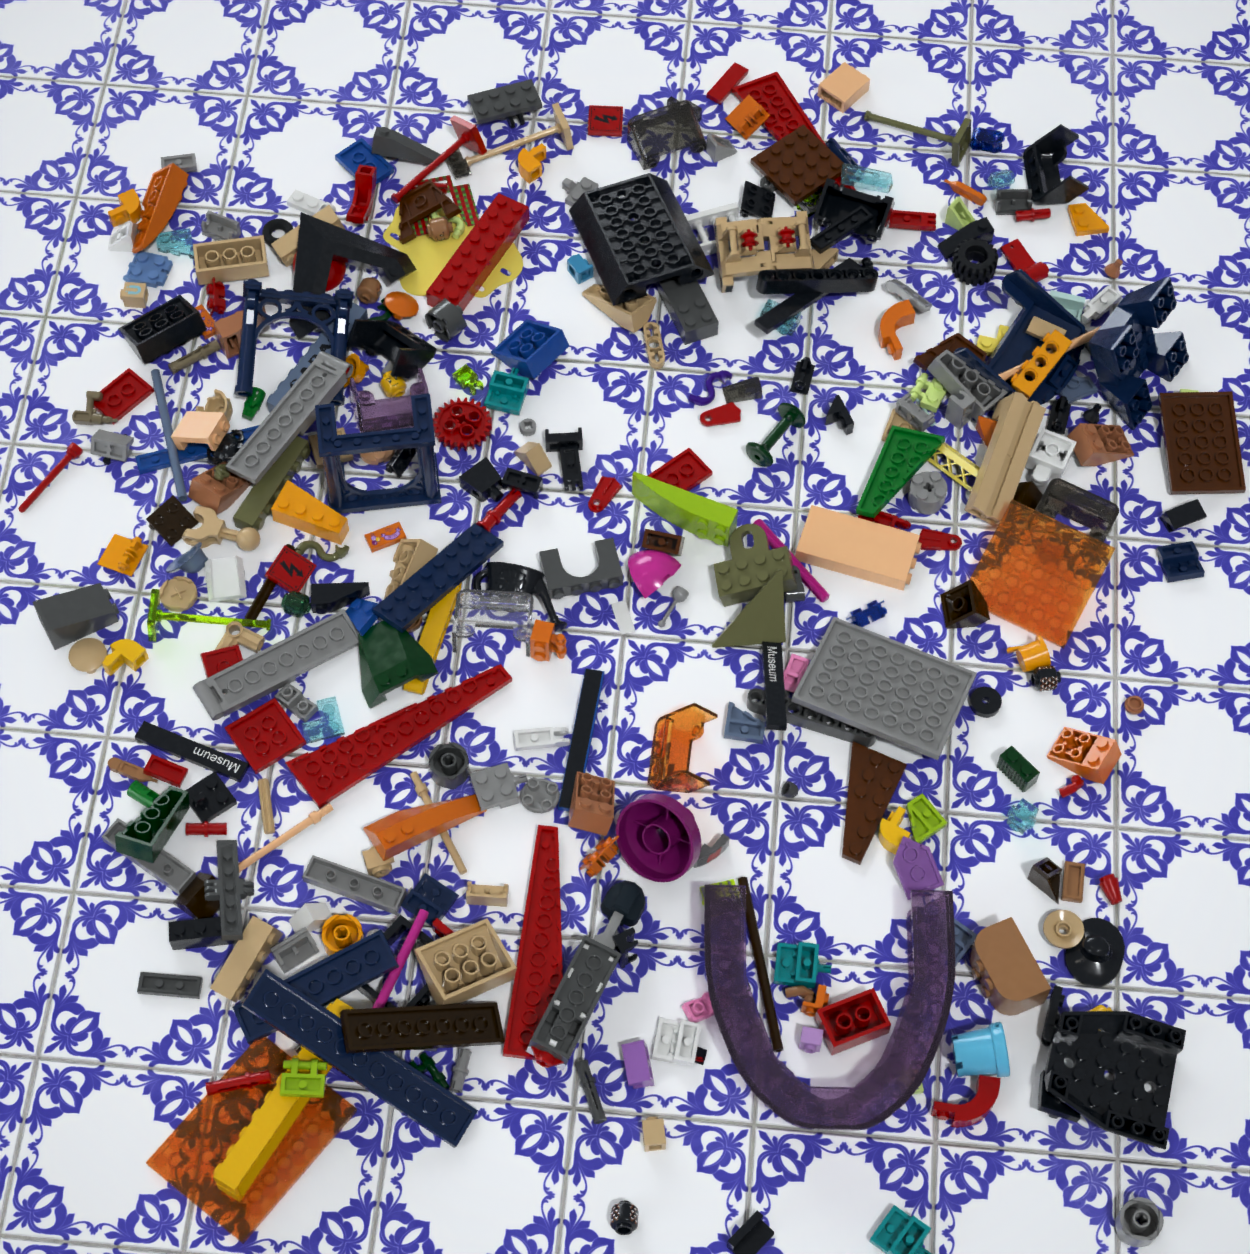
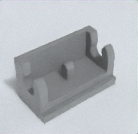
M209 210L207 211V221L202 220L201 223L202 235L217 241L240 237L241 229L238 221Z
M962 390L959 391V394L964 399H958L957 396L952 394L949 397L945 413V419L959 430L972 420L976 403L975 397L972 398Z
M907 393L897 400L895 412L916 430L923 432L935 423V415L933 413L928 415L912 401L910 398L911 394Z
M99 429L91 437V454L126 462L133 451L129 448L134 442V437Z
M306 927L270 949L273 958L284 974L319 953L317 944Z

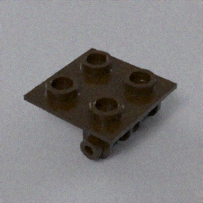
M174 495L146 518L150 523L148 525L149 528L156 530L171 547L182 538L186 529H192L199 523Z

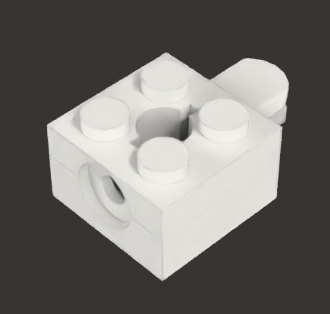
M1042 428L1029 454L1025 467L1033 470L1031 481L1037 487H1044L1050 478L1060 481L1074 453L1077 442Z

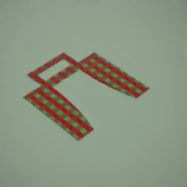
M450 175L422 180V182H427L428 180L432 182L447 180L448 188L440 189L448 190L447 193L451 192L454 203L462 211L460 216L466 225H476L479 216L469 184L453 186ZM429 215L412 224L416 236L428 234L427 224H429Z

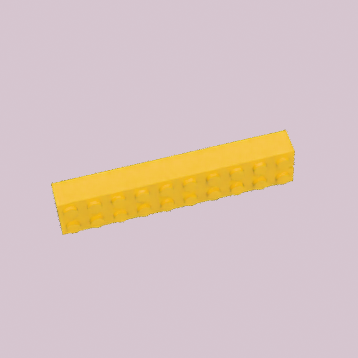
M336 998L334 1003H330L326 1009L340 1018L342 1010L354 1008ZM302 1046L298 1055H294L291 1060L299 1058L300 1061L319 1059V1061L324 1062ZM327 1064V1070H318V1074H325L327 1076L332 1066ZM287 1069L285 1073H291V1069ZM299 1069L298 1073L310 1074V1070ZM282 1073L279 1075L276 1081L277 1085L273 1091L270 1090L266 1094L262 1107L254 1111L251 1123L248 1127L245 1126L241 1130L237 1143L235 1145L232 1144L228 1149L224 1162H220L213 1172V1178L218 1189L241 1202L311 1099V1097L280 1096Z

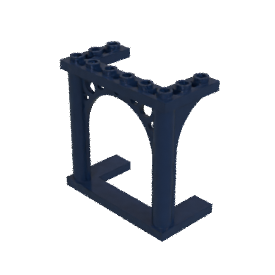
M430 394L411 395L414 427L344 435H337L334 403L315 405L319 457L323 458L330 508L341 514L441 503L436 452H434L436 444ZM417 448L418 473L412 481L404 486L367 491L353 487L345 480L344 462H341L340 455Z

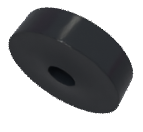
M990 687L977 688L970 698L971 710L983 718L995 716L999 712L1002 703L1000 694Z

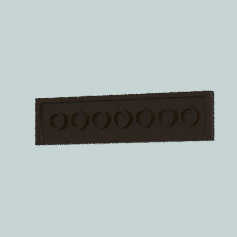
M497 1002L346 1009L340 1012L347 1054L502 1045L505 1042Z

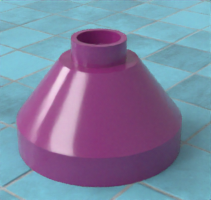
M646 794L628 804L618 817L616 824V836H619L617 839L618 848L627 864L642 877L655 882H670L683 876L696 864L701 852L700 831L693 813L677 800L663 794Z

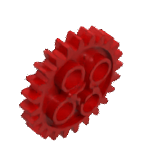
M458 397L457 402L450 399L449 405L444 402V408L438 407L439 412L434 413L433 426L435 437H438L439 443H444V447L450 444V450L457 447V450L460 451L461 447H464L465 451H467L469 446L474 450L475 444L481 446V440L486 442V436H490V430H492L490 412L486 411V406L481 407V402L475 404L474 399L470 402L467 401V397H465L464 401H461Z

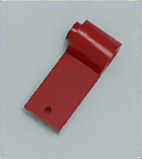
M1015 239L1000 247V250L1015 271L1022 269L1036 283L1048 277V266L1043 262L1035 263L1019 239Z

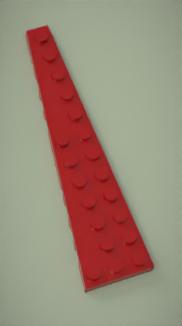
M778 72L732 88V93L741 102L750 95L770 114V117L762 125L777 141L800 126L805 125L824 143ZM845 173L835 179V184H843L846 188L856 190Z
M538 825L516 965L517 970L514 978L503 1056L536 1060L535 1056L527 1053L526 1050L563 978L558 827Z

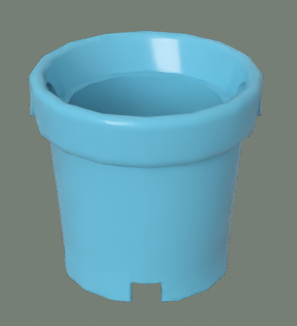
M1001 1022L991 1023L987 1028L951 1035L958 1077L979 1075L1010 1076L1008 1051Z

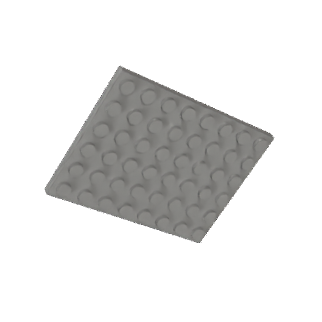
M833 617L792 696L791 702L938 760L977 673Z

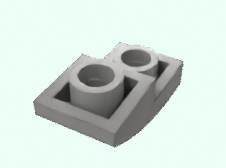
M289 683L275 695V698L305 723L319 710L316 704L305 698L300 690Z

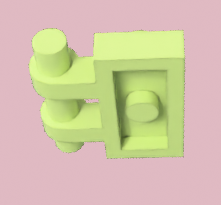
M922 373L917 378L915 387L909 392L911 394L910 398L913 402H915L916 398L919 399L920 407L936 413L948 391L936 378L929 382L927 381L928 374ZM923 388L927 391L924 393L921 392V389Z

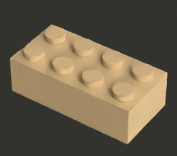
M264 235L193 244L195 270L199 285L210 284L213 277H215V282H227L269 276Z

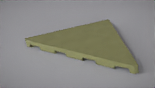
M782 569L776 571V574L767 581L758 591V594L749 601L740 611V614L722 631V634L712 643V648L762 644V642H786Z

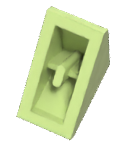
M957 196L947 209L945 224L959 231L975 221L960 196Z

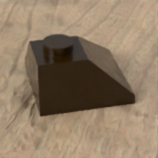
M968 580L940 595L947 629L976 627L990 620L987 602L972 580Z

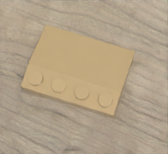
M488 918L414 950L430 993L437 1005L460 1004L514 980L517 970L516 965Z

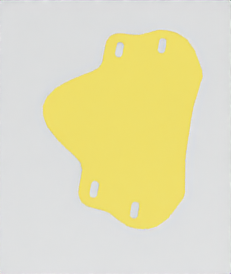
M399 205L395 210L392 223L383 233V239L400 252L407 254L417 269L400 279L402 288L409 294L426 296V291L475 225L467 226L464 222L465 230L458 239L452 237L457 226L456 223L452 222L453 232H450L449 239L434 241L432 238H429V234L416 236V238L402 245L400 240L390 236L391 233H395L398 236L401 235V230L399 229V223H401ZM443 209L437 213L439 216H445ZM512 243L483 283L482 287L485 290H478L475 297L484 298L497 287L511 282L519 276L523 268V260L514 243ZM504 268L511 272V275L507 276L500 270Z

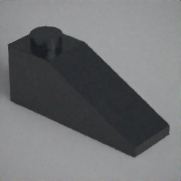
M987 217L969 223L939 243L937 247L944 258L948 259L954 256L957 245L965 239L969 241V238L974 240L981 238L980 240L988 241V244L992 243L995 229Z
M369 582L311 584L312 612L317 614L332 613L351 604L356 598L362 599L369 596Z

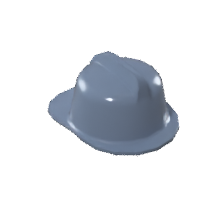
M202 542L197 543L189 551L171 562L166 571L172 572L179 568L186 573L199 572L205 567V562L208 560V557L200 548Z

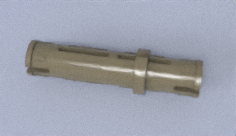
M215 339L204 346H198L193 352L169 363L168 367L172 374H175L199 360L207 359V356L221 350V347Z

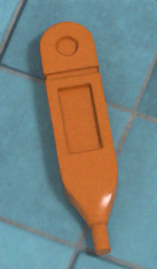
M944 180L955 193L977 205L982 206L987 201V197L979 191L977 192V190L960 181Z

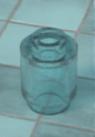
M1007 169L990 173L988 177V185L993 190L1009 187L1015 182L1013 171H1008Z

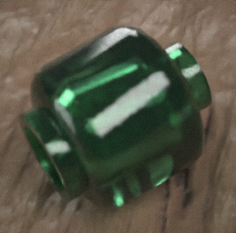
M293 590L286 593L282 599L281 606L288 615L301 618L311 610V603H309L310 600L306 594Z

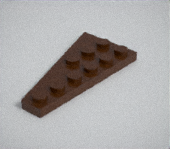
M854 741L852 742L842 858L861 865L907 764Z

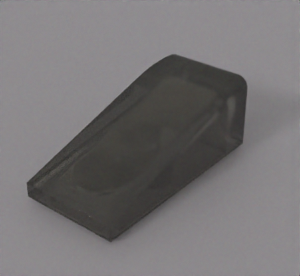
M753 377L722 387L726 404L762 398V387L759 377Z

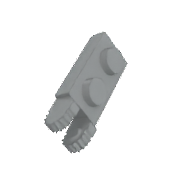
M897 279L888 280L885 284L886 289L890 293L895 292L898 294L902 301L909 299L913 309L917 312L930 311L933 306L929 301Z

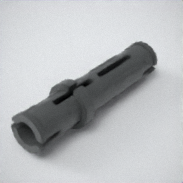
M588 1060L579 1061L575 1066L581 1080L579 1082L580 1087L584 1089L594 1124H601L607 1121L595 1086L596 1079L592 1077Z

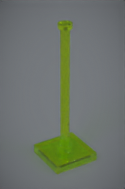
M151 590L147 620L149 641H157L158 625L162 620L228 625L232 621H237L244 627L271 630V619L264 621L163 612L160 605V590Z

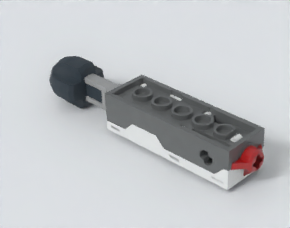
M625 880L613 885L608 890L601 903L602 913L607 915L608 920H610L605 931L595 935L594 939L584 935L526 1050L527 1053L535 1056L536 1062L540 1066L545 1068L555 1066L564 1071L621 957V953L614 950L613 936L619 925L635 926L644 911L646 904L645 895L642 888L635 882Z

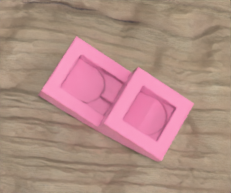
M792 653L784 670V688L786 691L795 692L810 663L809 659Z

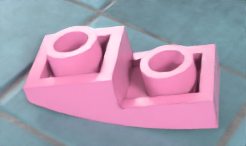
M722 988L706 992L701 998L682 1005L688 1020L694 1023L707 1019L730 1007V1003Z

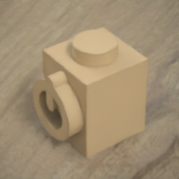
M374 846L369 850L362 851L368 875L381 878L392 871L391 863L395 862L394 857L383 861Z

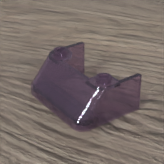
M418 368V383L411 385L410 395L375 400L374 395L370 391H357L354 378H350V400L360 433L414 427L411 395L429 394L422 368Z

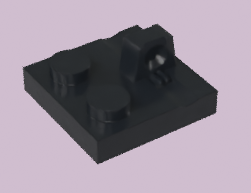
M213 772L185 790L189 792L190 808L201 823H204V821L210 822L237 804L236 799L216 772Z
M1043 1070L1040 1074L1037 1110L1048 1113L1049 1117L1054 1119L1061 1117L1077 1123L1081 1118V1114L1046 1091L1044 1081L1045 1070Z

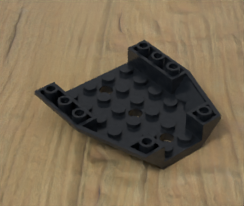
M1127 1011L1062 1012L1050 1042L1044 1072L1046 1091L1104 1131L1165 1150L1169 1135V1128L1165 1127L1174 1069L1177 1054L1184 1047L1186 1030ZM1064 1058H1069L1073 1061V1068L1065 1065ZM1104 1071H1110L1113 1074L1114 1078L1112 1081L1105 1078ZM1144 1084H1150L1153 1087V1093H1148L1144 1088Z

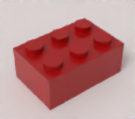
M874 988L816 1010L815 1021L819 1029L823 1030V1038L831 1055L886 1035L891 1028V1023Z

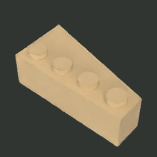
M330 205L312 216L345 229ZM300 225L271 243L286 267L293 264V258L298 247Z
M252 916L243 931V940L237 941L210 989L235 1003L242 999L247 986L254 979L256 973L271 953L270 949L276 946L283 933L259 918Z

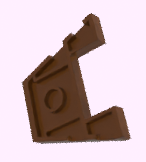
M429 180L409 191L400 199L399 215L401 216V223H399V229L401 230L399 240L403 245L416 238L412 224L440 208L443 209L448 220L462 211L458 205Z
M956 333L940 342L934 348H930L925 353L917 355L913 362L926 371L933 360L946 349L953 353L960 347L968 348L983 362L987 353L961 334Z

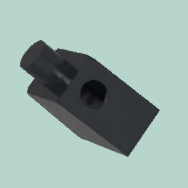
M487 457L459 476L460 487L481 502L486 501L490 497L495 502H498L504 496L500 491L502 479Z

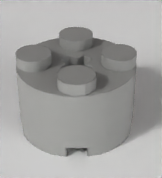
M926 471L913 476L908 493V503L912 509H916L924 515L935 514L944 505L948 489L942 475L937 471Z
M1136 1197L1126 1202L1115 1219V1228L1119 1240L1132 1247L1149 1246L1159 1235L1164 1224L1161 1210L1159 1211L1153 1201L1143 1197Z

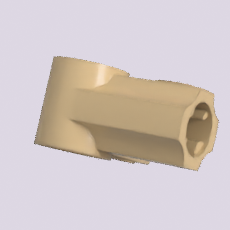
M232 621L226 626V632L215 650L238 644L257 653L263 647L265 637L243 627L237 621ZM234 631H240L239 634L232 635Z

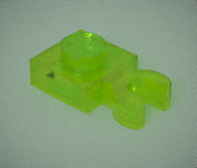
M467 364L452 374L453 379L463 389L469 387L473 395H476L475 387H479L481 390L484 389L483 383L478 380V375Z

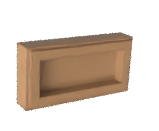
M1065 861L1061 894L1062 901L1082 903L1085 864Z

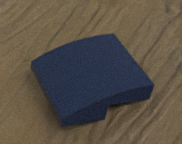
M1193 541L1158 546L1156 548L1167 583L1204 577L1205 571L1198 559L1199 552Z
M425 873L415 889L410 890L401 906L417 916L420 909L428 911L429 915L425 922L432 926V922L436 918L440 921L459 895Z

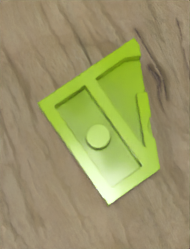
M923 793L907 803L906 809L915 842L921 844L947 826L948 822Z

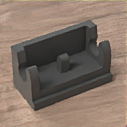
M1032 189L997 190L994 201L996 215H1015L1017 210H1030L1033 200H1031Z

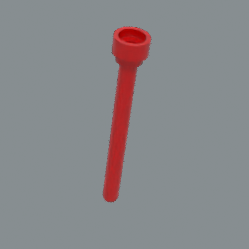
M72 442L67 447L66 455L19 506V512H25L72 459L79 458L83 450L77 444Z

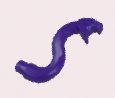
M726 370L711 373L706 379L708 396L700 397L690 394L688 401L698 406L710 404L715 398L713 381L719 379L726 385L725 380L727 378L731 380L732 373Z

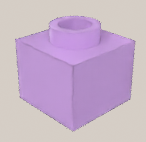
M803 1026L799 1049L811 1054L820 1052L823 1030Z

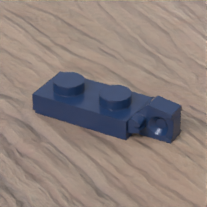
M830 137L825 144L848 166L846 173L859 176L862 173V169L849 153L834 138Z

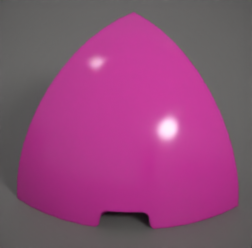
M657 550L639 551L629 556L628 559L630 574L644 598H647L660 588L681 567V564L674 557Z

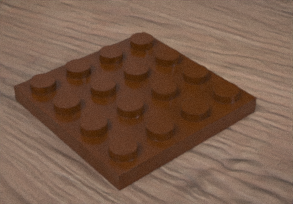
M805 125L800 126L751 158V164L794 206L823 188L827 178L835 180L848 171V166Z

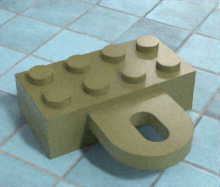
M745 524L738 527L732 533L729 542L732 560L713 564L719 598L724 607L751 601L767 581L776 574L778 569L783 570V591L787 592L798 589L792 556L788 547L783 546L770 550L765 531L756 524ZM747 534L753 535L754 545L749 549L744 547L743 538Z

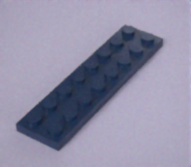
M474 523L375 606L373 613L403 633L504 547V541Z
M380 929L284 981L324 1007L335 1001L336 998L339 999L398 968L399 964L384 932ZM243 1002L232 1007L249 1045L278 1031L241 1006Z

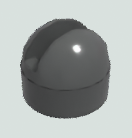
M790 781L785 782L781 790L782 796L791 799L797 796L799 792L797 785Z

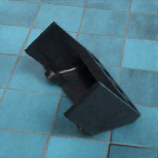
M1062 124L1027 147L1023 153L1028 189H1032L1031 200L1037 205L1066 204L1089 189V186L1072 176L1067 177L1063 181L1060 180L1058 164L1067 156L1066 146L1079 138L1078 134Z
M355 319L347 343V347L363 348L369 355H384L394 362L391 376L407 379L415 377L435 357L437 351L434 346L408 329L389 320Z

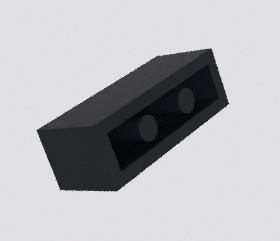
M220 917L169 922V942L172 950L235 944L234 940L221 941Z

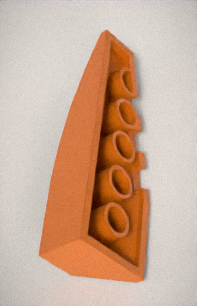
M174 163L152 174L142 202L144 211L142 210L139 216L142 218V221L137 226L139 233L136 234L132 249L134 254L145 249L160 234L172 217L178 203L182 200V192L187 186L189 174Z
M473 794L400 810L364 827L363 830L382 860L385 861L487 810L481 811L476 795Z

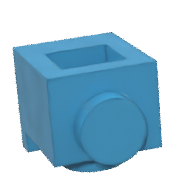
M580 254L573 255L567 259V271L578 284L593 277V265H589L588 261L585 258L583 259Z

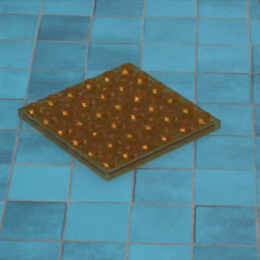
M1012 499L970 580L975 583L986 600L989 613L1036 636L1040 635L1044 640L1064 649L1116 548Z

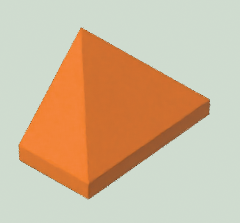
M978 416L975 429L988 448L997 421Z

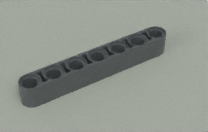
M757 688L750 690L747 697V708L753 713L766 716L764 690ZM785 697L787 723L850 743L854 741L866 747H871L875 744L876 735L871 734V737H867L864 735L868 733L866 731L791 702V698ZM753 699H758L759 702H754V701H752V700H753ZM793 710V711H796L797 713L793 714V713H790L789 711ZM813 716L816 719H809L808 717ZM827 722H832L834 725H829ZM845 728H852L853 731H848Z

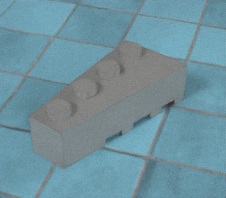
M947 349L936 357L927 368L951 395L957 396L958 399H964L959 394V391L962 390L972 398H976L972 415L976 421L978 416H984L1008 393L1006 390L996 387L995 383L990 379L986 380L976 369H970L966 366V362Z

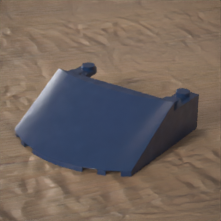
M1022 269L1007 274L1002 281V291L1008 294L1017 305H1020L1022 310L987 362L984 363L968 348L960 347L953 352L955 356L966 362V366L970 369H976L986 380L990 379L995 383L996 387L1006 390L1008 393L1004 397L1017 391L1011 387V379L1004 381L998 374L1022 364L1026 360L1032 359L1033 356L1031 354L1034 349L1044 344L1040 339L1026 333L1034 316L1067 330L1065 337L1069 340L1085 334V326ZM1085 344L1066 352L1028 399L1029 402L1036 401L1042 405L1050 401V399L1058 395L1066 387L1080 363L1081 350L1084 349ZM1025 375L1026 380L1033 381L1031 376Z

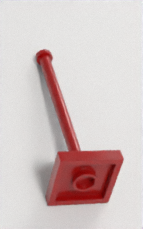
M456 115L452 116L450 121L458 140L396 194L393 193L391 195L392 200L398 204L404 195L461 146L484 155L487 149L477 126Z

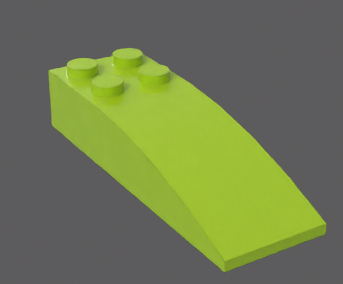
M633 472L632 495L665 520L697 535L701 539H708L718 545L729 546L730 537L737 528L738 509L638 472Z

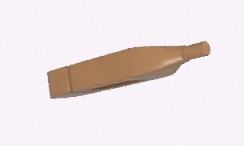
M116 757L108 760L109 769L115 773L139 782H158L157 779L144 774V768L124 760L122 761Z

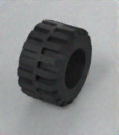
M969 238V241L963 240L962 243L957 245L954 252L952 272L955 273L954 276L959 278L960 282H966V285H984V282L988 283L994 277L998 262L997 250L993 248L994 245L988 244L986 240H980L981 238H977V240ZM971 260H974V261H978V262H980V263H979V264H976V263H972V262H970V261H971Z

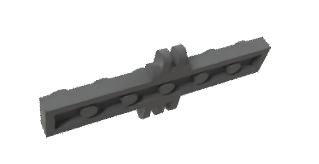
M217 840L218 879L204 881L205 900H219L221 941L243 940L241 900L245 899L246 896L254 895V883L251 881L245 882V879L242 878L239 879L237 840Z

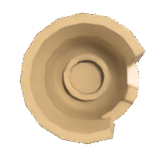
M217 389L214 390V397L207 398L205 410L204 406H196V411L222 412L225 414L228 422L233 414L230 398H227L221 390Z

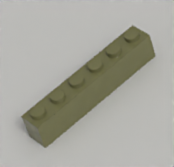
M296 436L257 485L253 486L233 516L235 527L239 529L251 527L257 531L263 528L265 519L268 515L272 514L271 508L286 481L292 482L295 473L300 471L303 461L309 457L311 449L308 440Z

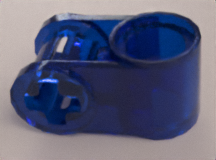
M977 127L972 132L970 147L974 150L999 153L1002 150L1004 135L1000 131Z

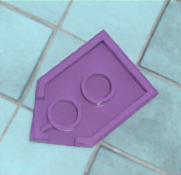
M903 836L894 857L893 865L907 900H910L943 886L944 882L930 848Z

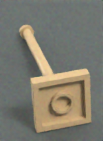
M559 103L552 104L555 126L488 150L484 155L465 157L467 166L470 167L473 163L554 133L560 134L567 151L574 149L570 126Z

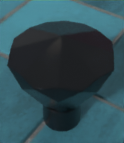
M1096 403L1092 409L1084 412V419L1091 424H1097L1099 422V411L1102 406Z

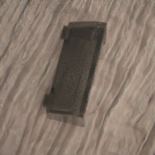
M1055 478L1048 484L1028 522L1026 533H1031L1037 520L1049 523L1056 518L1057 514L1091 529L1089 541L1097 547L1091 562L1095 565L1116 522L1119 508L1111 501L1063 479Z

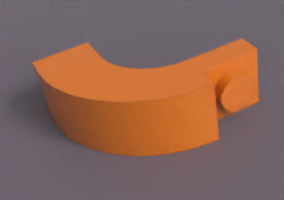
M909 299L891 306L884 313L880 323L879 345L881 349L887 347V351L892 355L894 361L901 359L903 347L895 332L903 326L914 324L916 313Z

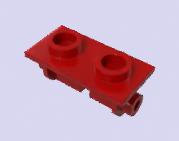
M213 277L211 283H208L206 288V294H209L207 308L211 316L213 312L224 314L226 311V300L222 299L225 298V285L220 281L215 282V277Z

